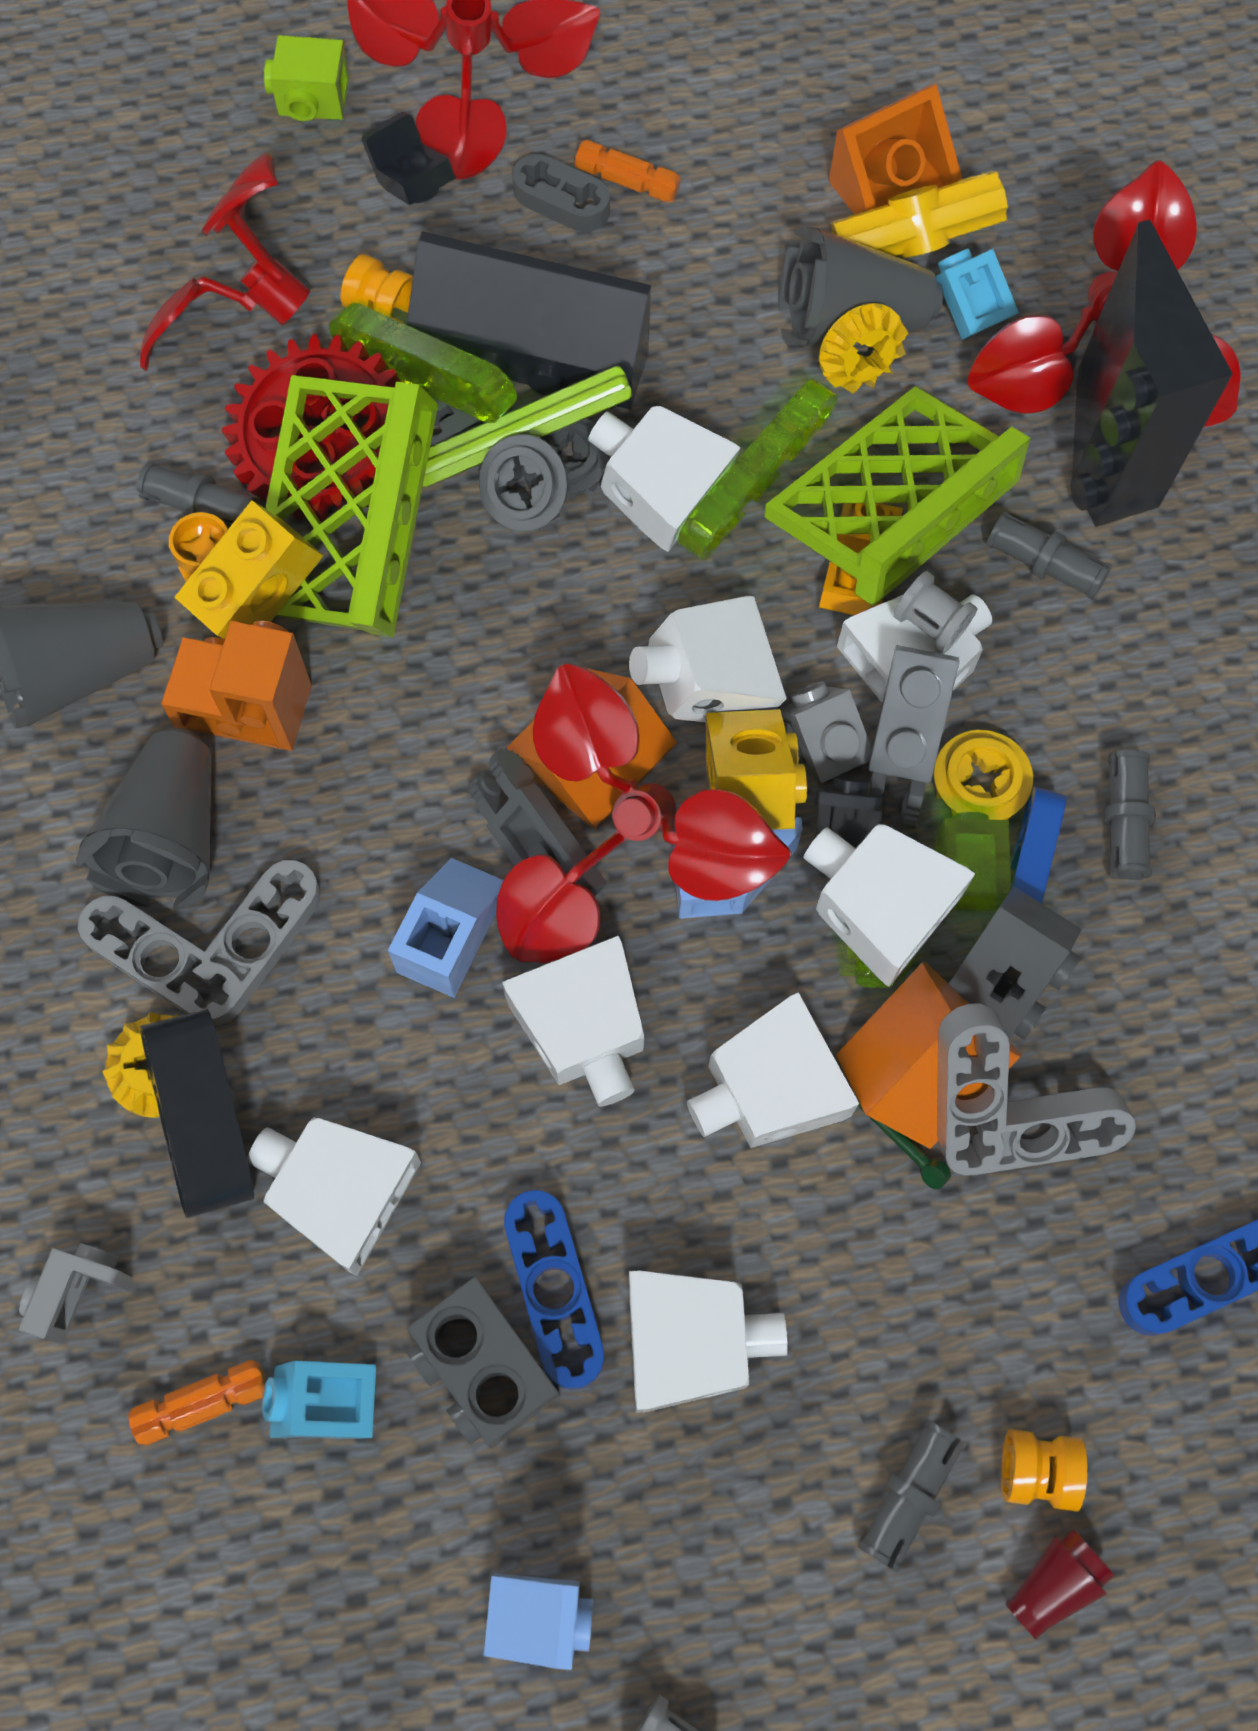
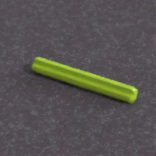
M620 366L611 367L431 446L423 487H430L482 464L490 449L504 438L519 434L536 435L542 438L629 400L632 397V391L625 372Z

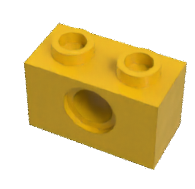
M251 500L174 598L213 633L225 639L231 621L250 625L255 621L271 622L324 555L281 518Z
M781 710L706 713V771L709 789H724L745 798L760 812L772 830L795 829V803H806L807 798L806 770L804 764H798L796 733H786Z

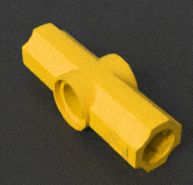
M990 171L961 179L940 188L937 185H930L909 190L889 198V204L830 223L833 234L892 256L900 255V257L906 258L938 250L949 244L948 239L1007 221L1008 204L1005 189L999 179L998 172Z

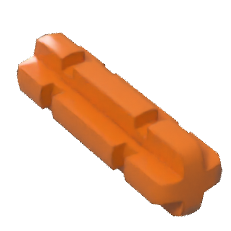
M583 140L577 150L574 165L581 171L592 175L599 173L602 179L640 193L648 191L649 196L664 202H673L678 193L681 177L674 171L660 166L655 170L654 165L647 161L614 149H610L607 152L606 147L590 140Z
M248 1360L229 1368L228 1375L224 1377L216 1373L165 1394L164 1401L161 1403L153 1399L133 1407L128 1412V1419L134 1439L138 1444L150 1445L169 1437V1430L173 1428L175 1431L179 1430L181 1432L232 1411V1404L236 1402L244 1406L263 1398L267 1380L261 1365L255 1360Z

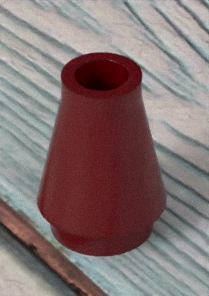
M1073 1529L1061 1541L1056 1535L1054 1536L1017 1593L1005 1604L1024 1628L1037 1639L1047 1629L1107 1595L1103 1587L1115 1575Z

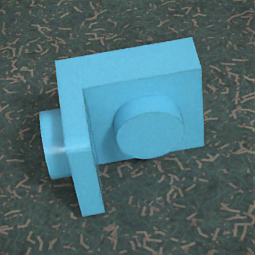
M968 248L937 263L941 273L935 276L936 282L942 286L944 298L962 340L1019 314L993 249L973 258Z
M292 1361L277 1365L274 1370V1378H268L265 1384L262 1399L263 1418L265 1421L270 1422V1437L372 1438L376 1365Z

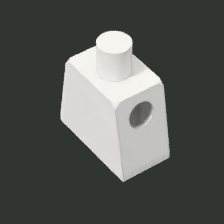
M662 406L651 407L634 429L607 411L597 421L588 437L590 443L611 457L606 465L600 486L603 493L643 533L667 552H669L729 475L740 450V447L735 443Z
M974 594L960 601V603L964 605L970 602L978 608L976 615L957 642L944 653L959 657L960 661L953 690L974 671L983 651L982 645L975 635L992 624V616L987 605L980 597ZM903 595L845 620L837 644V648L881 702H883L896 645L941 653L935 648V639L909 620L899 622L893 617L894 610Z
M744 596L678 609L671 613L650 637L649 646L635 647L630 655L629 670L632 680L638 685L659 684L667 712L674 719L706 723V713L776 710L787 699L754 596Z
M877 824L857 849L826 827L814 839L803 856L807 862L831 879L821 892L816 906L817 912L880 981L890 987L961 899L975 875L967 867L884 824Z
M619 936L502 982L505 999L509 1008L558 1085L585 1075L599 1107L618 1102L635 1091L622 1059L643 1051L644 1034L623 945Z
M799 993L785 999L711 1054L708 1067L718 1086L687 1100L689 1112L703 1137L737 1121L750 1148L843 1121L851 1117L859 1105Z
M315 1117L308 1122L297 1142L266 1127L254 1141L247 1157L248 1164L275 1178L263 1202L355 1276L359 1274L421 1164L416 1152L408 1147Z
M629 1271L636 1413L654 1411L745 1389L749 1386L748 1358L787 1356V1330L784 1313L744 1315L742 1284L646 1271Z

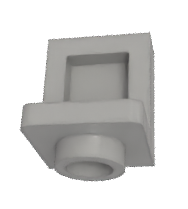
M824 681L816 682L794 691L790 695L793 703L780 708L783 722L791 724L794 733L797 735L798 744L815 782L823 783L869 761L872 747L849 689L826 687Z
M79 1243L75 1255L52 1248L41 1276L35 1275L23 1293L19 1313L24 1317L18 1330L63 1344L89 1278L128 1291L133 1277L115 1269L119 1256L101 1249Z

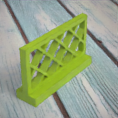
M291 375L265 509L284 520L300 507L314 528L303 538L313 547L322 540L336 563L311 582L307 577L301 584L302 589L290 597L275 617L363 630L369 634L394 637L438 409V403L419 384L396 382L394 388ZM307 394L327 396L337 411L310 431L302 419ZM339 398L351 400L345 405H343ZM371 402L389 404L385 424L366 438L352 417ZM346 423L359 444L332 464L319 442ZM301 432L303 437L300 440H298L299 433ZM380 446V452L378 457L374 450ZM312 449L325 470L299 489L291 477L293 464ZM368 456L376 468L374 483L354 497L341 475ZM334 482L347 501V504L321 523L307 501ZM288 490H289V492L291 493L292 496L287 499ZM369 505L368 514L366 515L363 509ZM356 515L365 528L363 540L359 546L346 556H343L329 534ZM358 563L357 571L355 574L352 567ZM343 574L353 587L349 613L330 611L318 594ZM308 600H311L315 608L304 607L302 605L306 603Z
M914 386L770 500L765 506L764 517L857 579L855 594L872 606H875L1018 483L1030 437L1012 426L1002 435L997 436ZM916 410L932 420L935 426H905L904 418ZM938 443L940 455H910L908 444ZM949 443H969L981 451L976 455H951ZM872 444H897L899 455L868 456L867 448ZM943 472L944 482L940 485L914 484L913 473ZM860 473L862 486H830L829 478L834 474ZM871 473H902L904 485L873 486ZM865 503L866 516L834 517L833 504ZM875 503H907L908 512L903 516H877ZM797 504H823L824 517H802L791 509ZM837 534H869L870 544L859 553H856L839 542Z

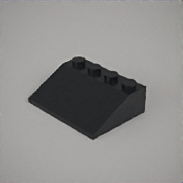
M1150 219L1139 222L1077 371L1071 494L1077 508L1081 511H1088L1095 527L1160 507L1233 375Z

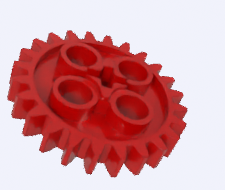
M312 334L308 350L301 351L296 342L290 339L287 345L288 356L281 359L274 351L269 349L266 351L270 366L266 370L252 364L247 367L255 381L251 386L235 383L233 388L243 402L242 404H228L225 406V411L235 423L223 427L222 433L232 444L224 452L231 463L237 466L233 473L242 485L249 484L247 490L250 494L259 497L260 500L266 498L267 503L280 435L273 438H268V436L274 429L282 426L291 375L395 388L396 382L401 381L394 369L388 370L379 352L369 357L364 344L360 341H357L348 351L340 335L334 336L327 349L324 348L317 334ZM307 394L302 419L311 431L337 410L327 396ZM339 398L343 405H345L351 400ZM371 402L352 417L355 422L359 419L369 418L367 423L360 428L366 438L385 424L389 404ZM346 423L319 442L332 464L359 444ZM301 432L299 433L298 440H300L303 437ZM380 446L374 450L378 457L380 452ZM312 449L293 464L291 477L299 489L325 470L323 468L319 472L308 473L311 466L319 461ZM366 456L341 475L354 497L374 483L376 468L368 456ZM334 482L307 501L321 522L326 520L329 506L335 505L339 510L347 504V501ZM288 490L287 499L292 496L291 493L289 492V490ZM300 507L291 513L297 521H301L305 516Z

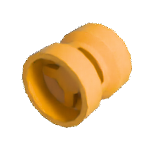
M366 253L360 254L354 259L345 274L341 287V304L359 315L366 313L374 314L376 321L380 325L393 331L399 330L404 322L392 317V311L396 307L408 313L413 275L402 270H395L390 273L385 269L381 260Z
M205 512L191 513L182 517L171 529L169 548L185 582H187L228 530L224 521L213 514Z
M1009 1429L1005 1436L1002 1456L1001 1493L1004 1502L1029 1505L1033 1500L1041 1499L1048 1500L1054 1509L1079 1512L1083 1505L1087 1485L1088 1465L1084 1441L1081 1438L1057 1436L1052 1442L1038 1440L1033 1432Z

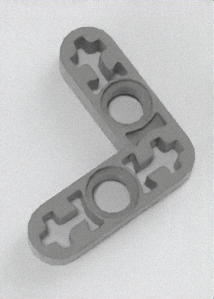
M283 860L273 864L261 876L205 952L126 900L116 896H102L86 905L78 918V932L84 943L96 955L186 1014L208 1009L214 1026H220L232 1021L241 1012L312 916L320 902L321 889L313 871L306 864L296 860ZM299 878L301 879L299 885L305 895L300 901L288 898L283 903L277 913L280 919L286 923L282 928H278L272 919L257 910L261 905H264L272 913L281 900V896L276 889L277 885L280 882L291 885ZM120 913L119 923L129 934L137 938L132 948L130 949L123 941L111 934L105 935L99 941L102 932L96 926L98 921L102 917L114 920ZM250 928L266 930L270 935V944L261 956L246 959L236 953V941L245 930ZM143 929H149V931L142 935ZM160 946L176 948L179 953V962L170 974L163 977H153L147 974L145 961L150 952ZM129 953L128 959L125 960L122 958L123 956ZM195 962L201 963L199 966L193 969V965ZM191 971L199 980L211 987L217 986L221 980L225 981L222 989L228 996L227 1001L222 1006L211 1002L205 1009L201 1008L204 999L195 988L185 983ZM182 985L180 993L176 994L173 992Z
M983 1004L963 1005L948 1013L941 1022L938 1032L937 1138L946 1162L954 1172L961 1175H979L1104 1155L1122 1148L1133 1137L1136 1129L1135 1119L1123 1097L1116 1090L1110 1088H1092L1007 1102L1010 1044L998 1015L991 1007ZM973 1035H976L975 1051L978 1057H969L965 1048L971 1044ZM969 1084H988V1088L977 1098L971 1100L956 1098L960 1090ZM1040 1123L1051 1124L1050 1129L1038 1138H1021L1024 1131L1033 1125ZM967 1126H976L979 1134L974 1135L972 1143L969 1144L970 1132Z

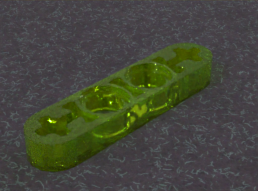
M355 302L348 304L330 321L329 331L332 338L335 335H340L348 351L357 341L362 342L369 357L379 352L388 370L394 369L401 382L419 384L431 397L483 422L496 423L517 400V392L513 383L495 365Z
M813 379L808 380L695 507L679 533L678 544L699 559L707 560L746 515L742 512L746 505L752 499L757 502L781 475L776 472L786 459L792 462L828 421L836 406L838 395Z

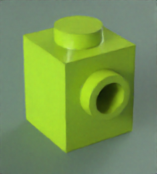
M278 35L274 59H266L264 67L265 90L267 94H274L278 115L290 116L298 121H310L314 118L343 120L350 78L343 40Z

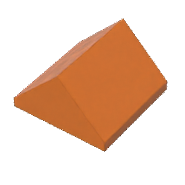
M930 84L837 130L829 182L854 215L889 204L888 199L900 193L930 185H937L940 188L962 179L937 84Z
M586 668L608 682L624 698L635 715L640 735L638 753L629 763L619 767H611L610 770L624 779L634 778L638 786L676 746L677 741L631 678ZM533 720L513 740L507 749L513 750L515 754H519V757L523 759V763L528 765L534 773V780L596 830L612 813L614 804L622 795V791L602 782L597 771L585 780L573 782L564 780L548 770L535 750L532 729Z
M925 961L916 968L835 1056L865 1115L931 1149L938 1142L937 1088L938 1032L940 1024L948 1013L957 1007L969 1003ZM976 1035L972 1036L971 1044L965 1047L969 1057H978L975 1051ZM1009 1042L1010 1069L1023 1054ZM969 1084L960 1090L956 1098L960 1100L977 1098L988 1088V1084Z

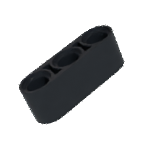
M206 1009L141 1025L142 1045L185 1217L190 1218L254 1200L250 1169L215 1026L209 1010Z

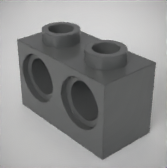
M476 1277L472 1278L406 1328L416 1342L413 1347L406 1351L407 1355L429 1386L439 1379L444 1382L457 1401L446 1411L470 1445L482 1437L487 1446L493 1449L560 1397L555 1387ZM456 1320H465L472 1323L477 1331V1340L471 1352L460 1358L445 1356L440 1348V1335L443 1329L449 1323ZM495 1377H507L513 1380L518 1388L516 1406L510 1413L501 1417H492L485 1414L479 1401L482 1387L487 1381Z

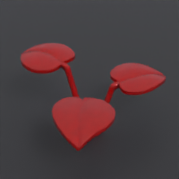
M347 0L349 23L358 46L368 57L383 65L402 67L410 64L417 57L420 48L424 51H432L447 29L449 43L462 54L461 99L451 95L433 97L420 108L416 116L415 125L422 143L449 159L457 180L472 178L482 173L500 154L506 140L507 125L501 107L496 102L488 99L471 100L472 56L480 53L487 47L491 39V30L505 52H518L519 64L524 71L537 77L556 78L574 71L586 58L600 18L599 7L571 0H529L519 3L504 16L502 26L499 23L498 12L491 11L490 0H447L446 6L441 8L440 20L437 8L432 0Z
M268 152L263 153L240 173L229 191L215 205L201 231L207 237L211 229L218 234L227 224L256 259L240 279V282L248 289L243 293L207 277H201L198 280L192 278L161 306L150 322L140 351V367L143 370L147 371L151 349L159 336L190 302L206 292H214L239 302L249 312L258 304L281 326L295 314L310 294V290L280 262L272 258L244 221L246 201L253 195L278 185L275 176V161Z
M1161 160L1154 161L1137 178L1117 191L1099 212L1093 229V244L1101 261L1115 271L1105 272L1096 277L1091 283L1087 295L1090 306L1082 309V318L1070 339L1063 344L1061 327L1050 316L1031 315L1011 322L997 332L976 356L967 377V384L972 391L1005 409L1018 413L1041 412L1052 407L1062 399L1069 390L1074 375L1072 365L1065 355L1077 349L1091 322L1098 321L1139 222L1150 219L1176 269L1179 270L1183 266L1195 245L1197 221L1187 189L1166 163ZM1213 334L1212 336L1233 375L1204 427L1222 423L1231 418L1237 411L1241 378L1239 361L1234 350L1221 337Z
M566 663L557 668L536 711L532 728L535 750L546 768L564 780L582 781L591 777L597 771L602 782L621 790L622 795L616 800L612 811V818L617 831L571 868L567 874L555 859L544 854L534 855L515 865L506 875L498 894L496 908L498 930L507 951L519 962L551 963L589 948L596 939L600 928V909L593 893L588 888L577 884L576 881L628 839L642 841L662 831L663 839L667 843L676 845L668 862V870L673 882L693 897L711 901L735 898L762 886L789 861L792 852L773 832L760 812L745 798L734 792L717 788L703 790L685 800L676 812V803L672 794L662 785L647 783L638 787L634 778L624 779L612 773L611 767H619L629 763L638 753L640 735L635 715L624 698L603 678L584 667Z

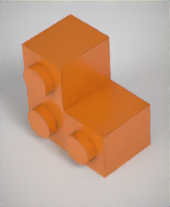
M231 621L225 639L208 637L204 641L182 638L161 705L175 728L293 751L312 684L293 633L288 632L278 624L268 621H255L252 625Z

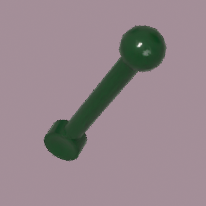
M869 1117L922 1169L921 1177L927 1186L932 1189H940L950 1180L951 1172L944 1162L937 1159L930 1160L907 1136Z

